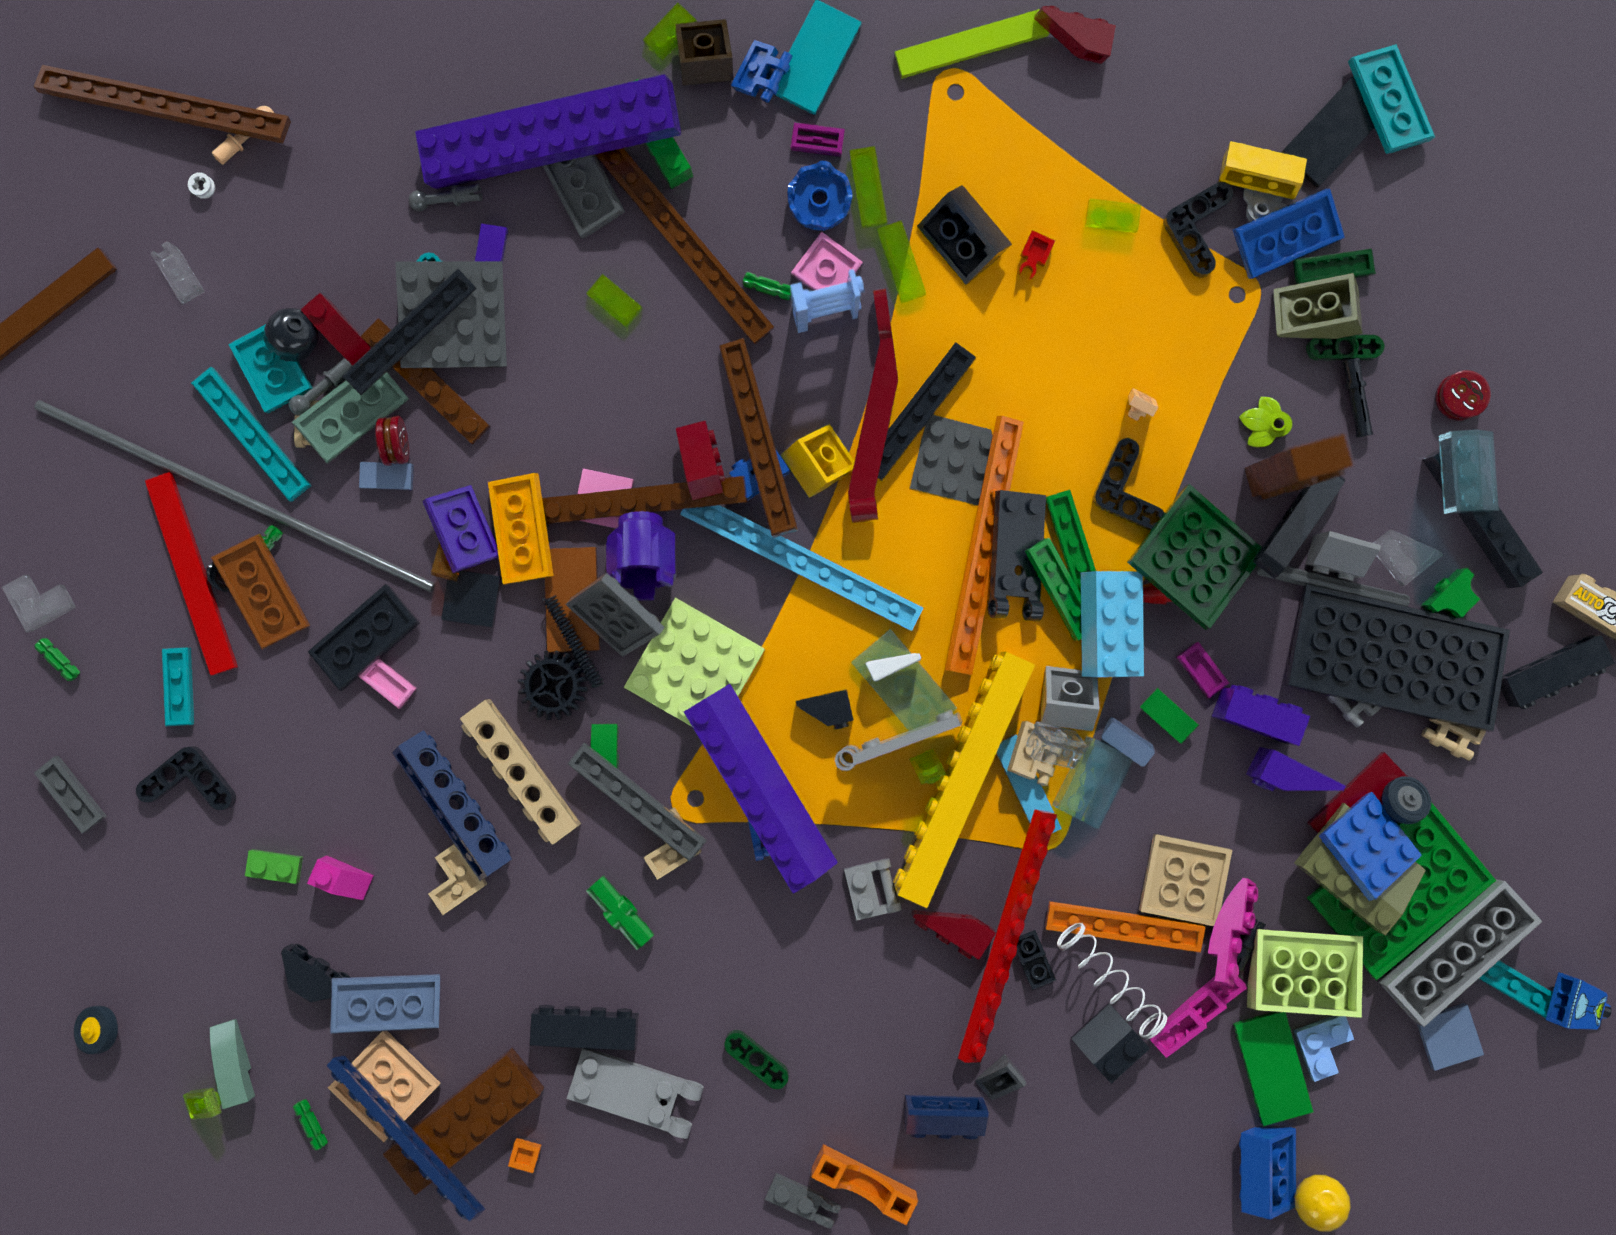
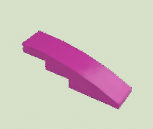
M1239 976L1234 981V987L1222 985L1216 982L1215 977H1213L1167 1018L1165 1027L1156 1036L1150 1038L1151 1042L1167 1058L1206 1029V1023L1227 1008L1226 1004L1247 989L1246 984Z

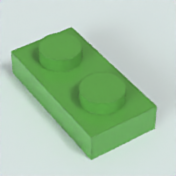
M252 849L248 851L245 876L297 884L300 881L303 857Z

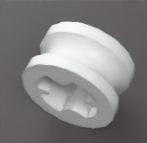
M197 172L188 180L189 190L197 197L206 199L213 195L215 184L206 174ZM201 180L204 182V189L202 191L198 189V182Z

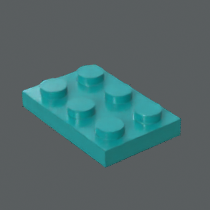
M265 325L228 345L264 412L269 414L289 403L292 397L306 394L312 389V386L298 361H284L280 359L279 355L268 350L264 342Z

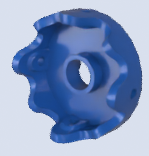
M819 161L816 164L800 168L788 185L789 209L793 217L806 228L812 230L831 229L839 225L849 213L852 204V189L848 177L835 169L828 161ZM817 192H823L827 196V201L823 204H816L812 199L813 195Z

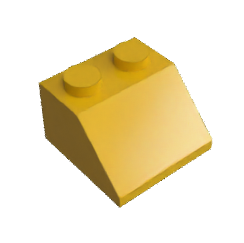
M830 424L798 439L781 454L809 498L825 490L853 471L854 460Z

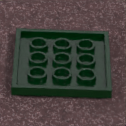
M1188 484L1179 493L1127 563L1204 630L1212 627L1257 566L1253 563V560L1261 546L1193 486Z

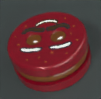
M1470 370L1459 371L1447 376L1441 381L1436 390V404L1441 413L1447 418L1457 421L1467 420L1481 414L1487 408L1491 398L1490 386L1486 379L1479 373Z
M400 416L377 419L375 428L376 443L382 463L385 466H391L392 463H408L409 441L403 419Z

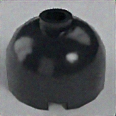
M284 308L276 311L269 317L264 328V342L268 350L279 355L280 359L297 362L306 359L314 351L318 342V329L300 309Z

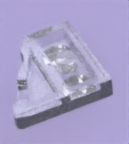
M1388 530L1374 542V544L1381 545L1377 557L1400 586H1406L1443 556L1442 552L1394 530Z

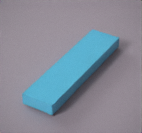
M1015 734L1001 741L996 754L1030 823L1034 809L1050 811L1052 813L1054 811L1042 786L1037 783V775H1035V779L1029 780L1007 771L1017 739ZM1057 818L1053 833L1062 829Z

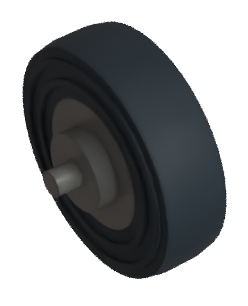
M1408 776L1395 778L1383 790L1382 803L1384 809L1392 819L1399 823H1417L1430 812V794L1426 787L1415 778Z

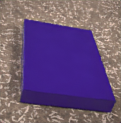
M471 485L429 497L422 501L453 573L499 558L497 544Z

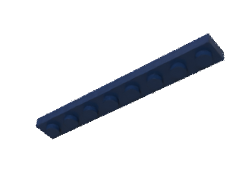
M346 1056L334 1057L326 1065L332 1071L331 1076L337 1082L343 1083L347 1087L349 1096L354 1101L360 1102L367 1109L366 1114L373 1121H378L384 1128V1134L401 1146L402 1154L407 1159L413 1160L420 1167L419 1172L428 1180H432L438 1187V1193L444 1199H449L456 1207L455 1211L461 1218L467 1219L470 1222L484 1212L485 1207Z

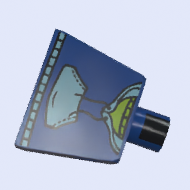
M1558 972L1546 1020L1568 1029H1598L1602 1018H1609L1612 1010L1611 1006L1606 1003L1608 997L1606 992L1583 980Z

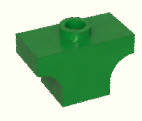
M1468 568L1456 569L1448 578H1443L1435 585L1434 589L1436 591L1421 607L1433 613L1443 610L1451 617L1462 618L1480 600L1471 588V580L1474 574Z

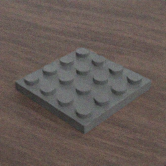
M502 261L395 262L398 323L457 269L477 288L400 360L401 368L507 367Z

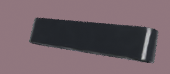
M1339 476L1303 488L1261 547L1253 563L1271 577H1278L1345 483V478Z

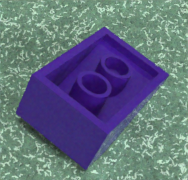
M1259 747L1246 775L1253 778L1251 783L1270 791H1274L1275 788L1281 790L1344 791L1346 787L1276 750Z

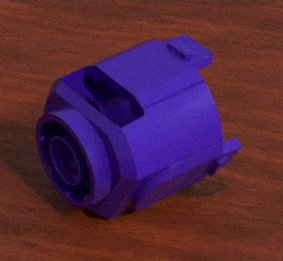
M640 511L620 516L618 518V527L607 536L606 573L615 578L622 588L633 589L634 597L638 601L654 600L655 589L663 586H673V581L676 578L675 533L663 526L662 517L655 513Z

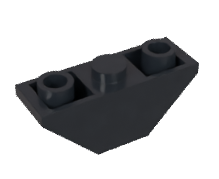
M291 943L284 947L281 955L288 988L310 1003L331 998L332 978H351L344 972H337L330 968V964L326 960L315 958L308 954V949L300 944Z

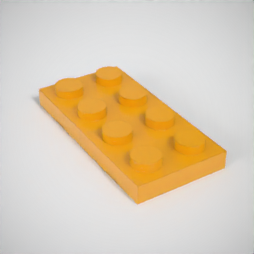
M531 473L488 482L503 584L554 576L539 474Z

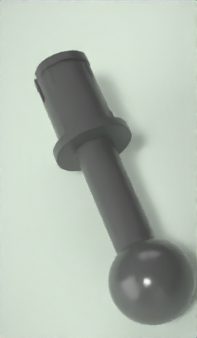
M479 184L464 187L453 185L451 191L426 194L420 190L414 191L410 194L408 202L413 210L424 211L432 204L454 202L456 206H461V203L482 201L483 194H474V192L482 191Z
M344 358L328 372L324 371L323 375L325 378L303 396L296 395L289 401L290 411L296 416H301L310 409V404L331 386L337 388L338 384L344 380L342 375L352 365Z

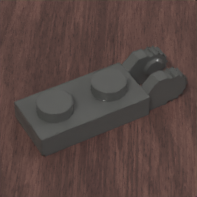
M778 1173L775 1174L765 1196V1200L810 1221L814 1220L816 1223L827 1228H832L834 1221L830 1217L817 1212L819 1205L833 1213H839L841 1209L839 1204L824 1197L822 1193Z

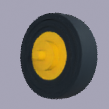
M91 1006L84 1009L78 1015L74 1024V1039L77 1047L83 1053L93 1055L106 1052L116 1041L118 1022L111 1009L105 1006Z

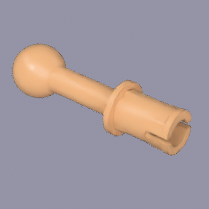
M260 106L257 108L258 110L274 113V111L268 106ZM228 133V138L211 153L223 165L239 150L241 152L244 150L241 145L249 138L248 136L236 134L233 137Z

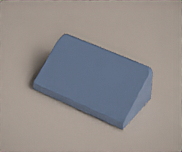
M1109 718L1102 733V739L1144 767L1155 753L1153 745L1115 718Z

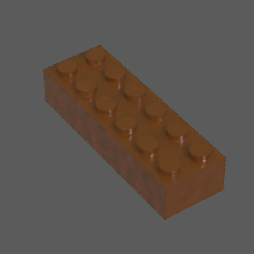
M1345 434L1289 448L1244 469L1252 497L1261 495L1262 500L1345 475L1344 469L1353 467V462Z
M512 1047L418 1122L412 1129L448 1168H451L539 1097L544 1086ZM395 1141L383 1153V1156L416 1196L433 1181L421 1175L419 1172L420 1167L413 1160L407 1159L402 1154L401 1146Z

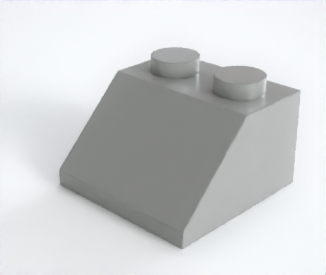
M1331 531L1315 534L1312 538L1305 565L1312 566V571L1328 575L1330 571L1337 573V578L1353 582L1354 578L1365 576L1379 553L1381 545Z
M1046 666L1041 697V725L1093 731L1099 712L1098 678L1082 677V670Z

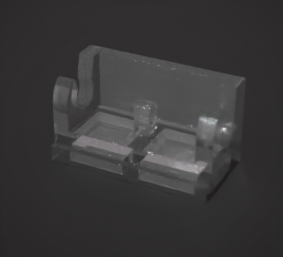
M166 241L161 244L164 249L163 252H151L152 258L157 263L181 304H185L205 292L178 247Z
M1036 721L1034 724L1035 728L1026 743L1027 747H1032L1034 742L1037 741L1031 757L1037 761L1074 769L1088 747L1076 731Z

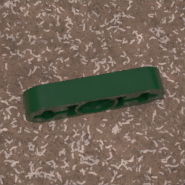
M1353 335L1337 339L1313 338L1306 345V353L1309 358L1316 361L1350 360L1355 358L1372 360L1383 353L1385 344L1382 338L1377 335ZM1341 341L1350 343V354L1345 355L1339 351V343ZM1370 341L1372 346H1376V350L1372 351V353L1370 349L1358 351L1359 346H1365ZM1318 342H1320L1322 347L1332 345L1331 349H1326L1320 352V354L1317 349H1314Z
M733 1030L728 1033L724 1044L728 1054L769 1087L781 1089L787 1084L789 1072L783 1063L743 1031ZM733 1038L734 1040H737L738 1038H741V1045L746 1050L748 1048V1045L752 1046L747 1051L745 1058L741 1056L744 1050H742L738 1046L735 1047V1049L732 1048V1041L730 1039ZM751 1054H762L764 1063L760 1066H753L749 1061ZM769 1061L772 1063L770 1065L772 1071L775 1073L779 1070L782 1071L781 1077L783 1080L776 1079L773 1081L772 1073L766 1070L765 1074L762 1073Z

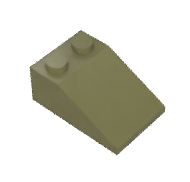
M1354 273L1273 289L1278 337L1337 339L1363 334L1359 289Z

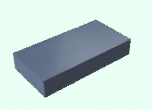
M360 462L359 488L413 490L414 465L392 463L391 466H385L383 463Z

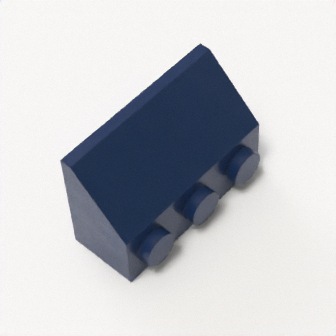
M905 1095L904 1126L906 1134H910L911 1137L924 1138L926 1135H936L938 1138L949 1139L952 1138V1135H962L965 1139H978V1136H985L989 1112L983 1097Z

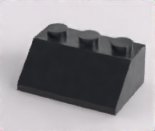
M963 185L948 192L917 225L966 285L994 263L1012 245Z

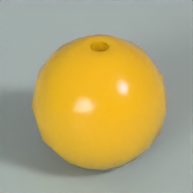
M1312 1175L1305 1178L1298 1185L1294 1196L1295 1209L1299 1217L1309 1227L1318 1231L1331 1232L1340 1228L1346 1222L1351 1208L1350 1197L1345 1187L1336 1179L1327 1175Z

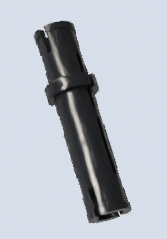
M1360 358L1343 361L1347 381L1345 390L1349 392L1356 438L1373 435L1364 388L1367 386L1366 380L1363 381Z

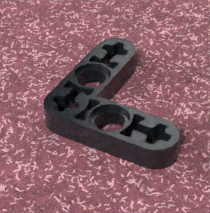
M1225 182L1215 183L1172 208L1163 220L1167 233L1188 268L1196 277L1203 278L1209 275L1214 270L1216 261L1195 224L1225 207L1231 201L1233 190ZM1217 191L1219 193H1225L1223 199L1218 198L1214 200L1212 203L1210 202L1209 199H1211L1217 193ZM1196 201L1201 202L1205 207L1204 213H1194L1192 203ZM1186 212L1187 217L1183 218L1179 225L1171 223L1173 215L1175 218H1178ZM1186 236L1193 237L1196 241L1195 248H1186L1183 244V238ZM1200 249L1201 252L1198 255H1195L1193 258L1190 256ZM1200 261H1207L1208 263L1205 268L1199 269L1197 266Z
M1125 438L1115 445L1094 492L1093 501L1098 508L1147 530H1152L1157 522L1151 525L1149 524L1150 519L1145 516H1141L1140 520L1137 519L1142 511V506L1146 508L1143 513L1150 515L1156 512V518L1159 520L1163 516L1164 511L1151 503L1122 491L1139 454L1137 442L1133 439ZM1127 444L1130 445V450L1133 452L1124 459V463H1128V466L1122 462L1114 461L1115 458L1117 460L1121 459L1124 451L1120 447H1124ZM1112 467H1119L1123 471V477L1120 481H1114L1110 478L1109 472ZM1108 491L1110 492L1109 497L1117 500L1119 496L1122 497L1117 504L1116 510L1113 509L1116 503L1111 501L1105 504L1102 503L1103 498L1099 496L1100 493L1103 494ZM1125 501H1132L1136 505V512L1133 515L1124 513L1122 507Z
M196 746L180 749L140 781L136 787V796L140 801L145 803L154 802L188 777L212 808L216 810L229 809L236 801L234 790L204 752ZM186 753H194V763H186L183 766H180L178 764L184 762L188 758V755ZM168 767H172L176 771V778L172 782L167 781L164 777V771ZM203 771L211 773L213 779L210 785H204L201 782L200 776ZM158 782L161 784L152 790L153 795H146L145 792L148 790L146 786H153ZM218 784L220 785V787L215 788L217 792H209V789L216 787ZM226 793L225 802L219 803V794Z

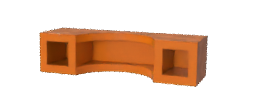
M824 1144L812 1166V1178L833 1189L842 1188L861 1195L877 1206L883 1214L907 1225L918 1203L915 1190Z

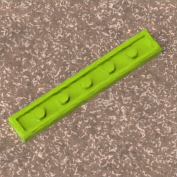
M1038 9L895 51L894 55L901 78L903 79L1047 37L1050 33L1034 19L1035 14L1040 10Z

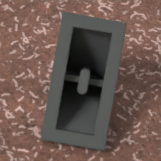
M1006 1054L1001 1056L975 1080L991 1100L1020 1089L1027 1083L1020 1070Z

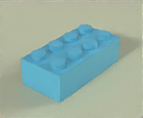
M1138 571L1081 572L1082 677L1144 676L1143 576Z

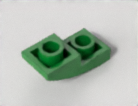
M1158 688L1140 706L1180 744L1199 726L1198 723Z
M592 724L591 748L618 769V724Z

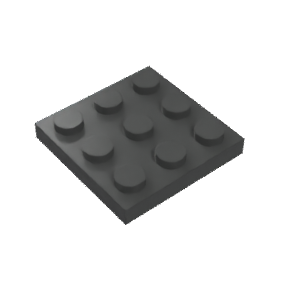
M933 415L925 425L910 488L979 505L993 437L992 430Z
M607 573L575 594L566 603L567 607L622 657L660 635L665 628L655 615L649 613L639 604V601L634 596L624 590L619 582Z

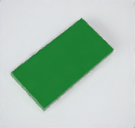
M1275 1011L1233 1023L1261 1124L1266 1126L1313 1113L1286 1012Z

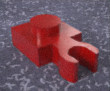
M1032 230L1020 255L1027 260L1020 266L1018 275H1021L1024 268H1029L1032 272L1029 280H1032L1037 271L1036 264L1044 267L1055 240Z

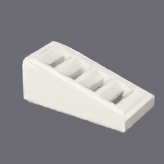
M914 653L868 661L865 664L873 681L876 682L920 661L921 656Z

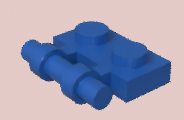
M754 40L731 84L732 88L735 91L752 97H756L759 89H763L764 91L760 99L769 103L772 96L777 94L780 88L778 84L783 75L788 73L790 69L789 63L793 56L784 51L781 58L778 59L776 58L778 54L776 47ZM770 68L775 69L770 79H765Z

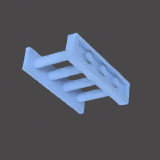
M854 269L849 270L848 282L810 292L808 289L803 290L801 283L790 285L792 312L798 333L808 331V323L812 322L811 319L850 310L852 319L858 318V311L862 309L860 293L864 292L861 276L856 277Z

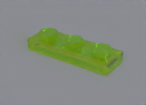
M875 146L849 150L862 229L887 225Z
M902 220L877 228V233L901 303L925 296L926 291Z

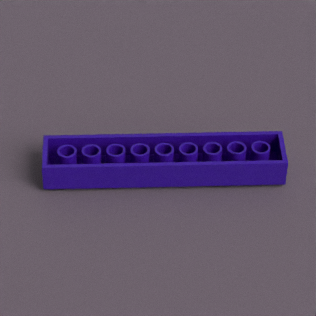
M665 74L415 131L424 183L434 189L682 135L673 83Z

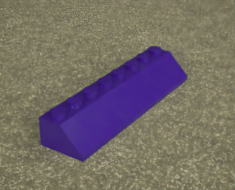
M731 684L684 711V714L792 893L794 894L817 880L836 865L838 861Z

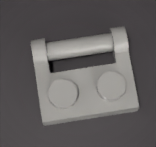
M889 858L844 869L856 921L902 910L900 901H897L889 870V867H891ZM879 870L887 904L879 905L871 871Z

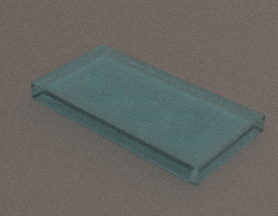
M889 629L851 662L908 731L936 721L938 714L949 710L955 711L957 707L919 662L876 682L873 681L865 663L911 654L895 633Z

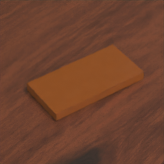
M257 534L211 557L261 649L310 626L261 534Z
M597 547L550 549L554 576L545 578V597L548 599L557 595L553 600H559L554 604L559 602L561 604L556 608L563 606L557 612L565 610L560 615L567 613L563 618L569 617V619L564 622L571 621L566 626L573 624L569 629L575 628L572 632L577 631L575 635H579L575 640L580 638L581 641L578 643L583 642L581 646H585L584 649H587V651L600 650V636L566 606L571 597L598 579ZM546 609L547 651H571L568 648L569 645H566L567 642L564 641L565 638L562 637L563 634H560L559 627H556L557 624L554 623L553 616H550L549 609Z

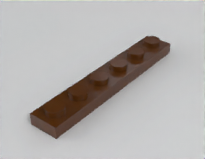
M378 318L361 337L373 347L391 329ZM400 361L393 366L471 444H474L491 427L431 368H401Z

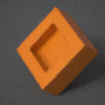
M516 1138L508 1166L533 1173L542 1145Z

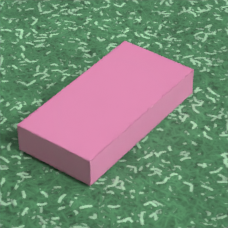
M381 659L376 660L359 676L398 709H401L417 690L416 687Z

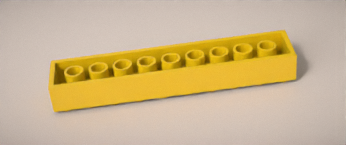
M1000 652L999 655L994 654L988 667L992 670L988 679L984 678L978 689L981 696L977 703H972L967 716L971 717L967 727H961L957 736V740L960 741L957 750H951L946 764L949 765L946 774L941 773L936 783V788H938L936 797H930L926 805L925 811L928 815L924 822L920 820L914 835L917 838L914 846L911 844L908 846L904 855L906 864L903 869H898L894 877L893 883H895L894 886L899 896L925 908L928 907L1035 664L1008 652Z

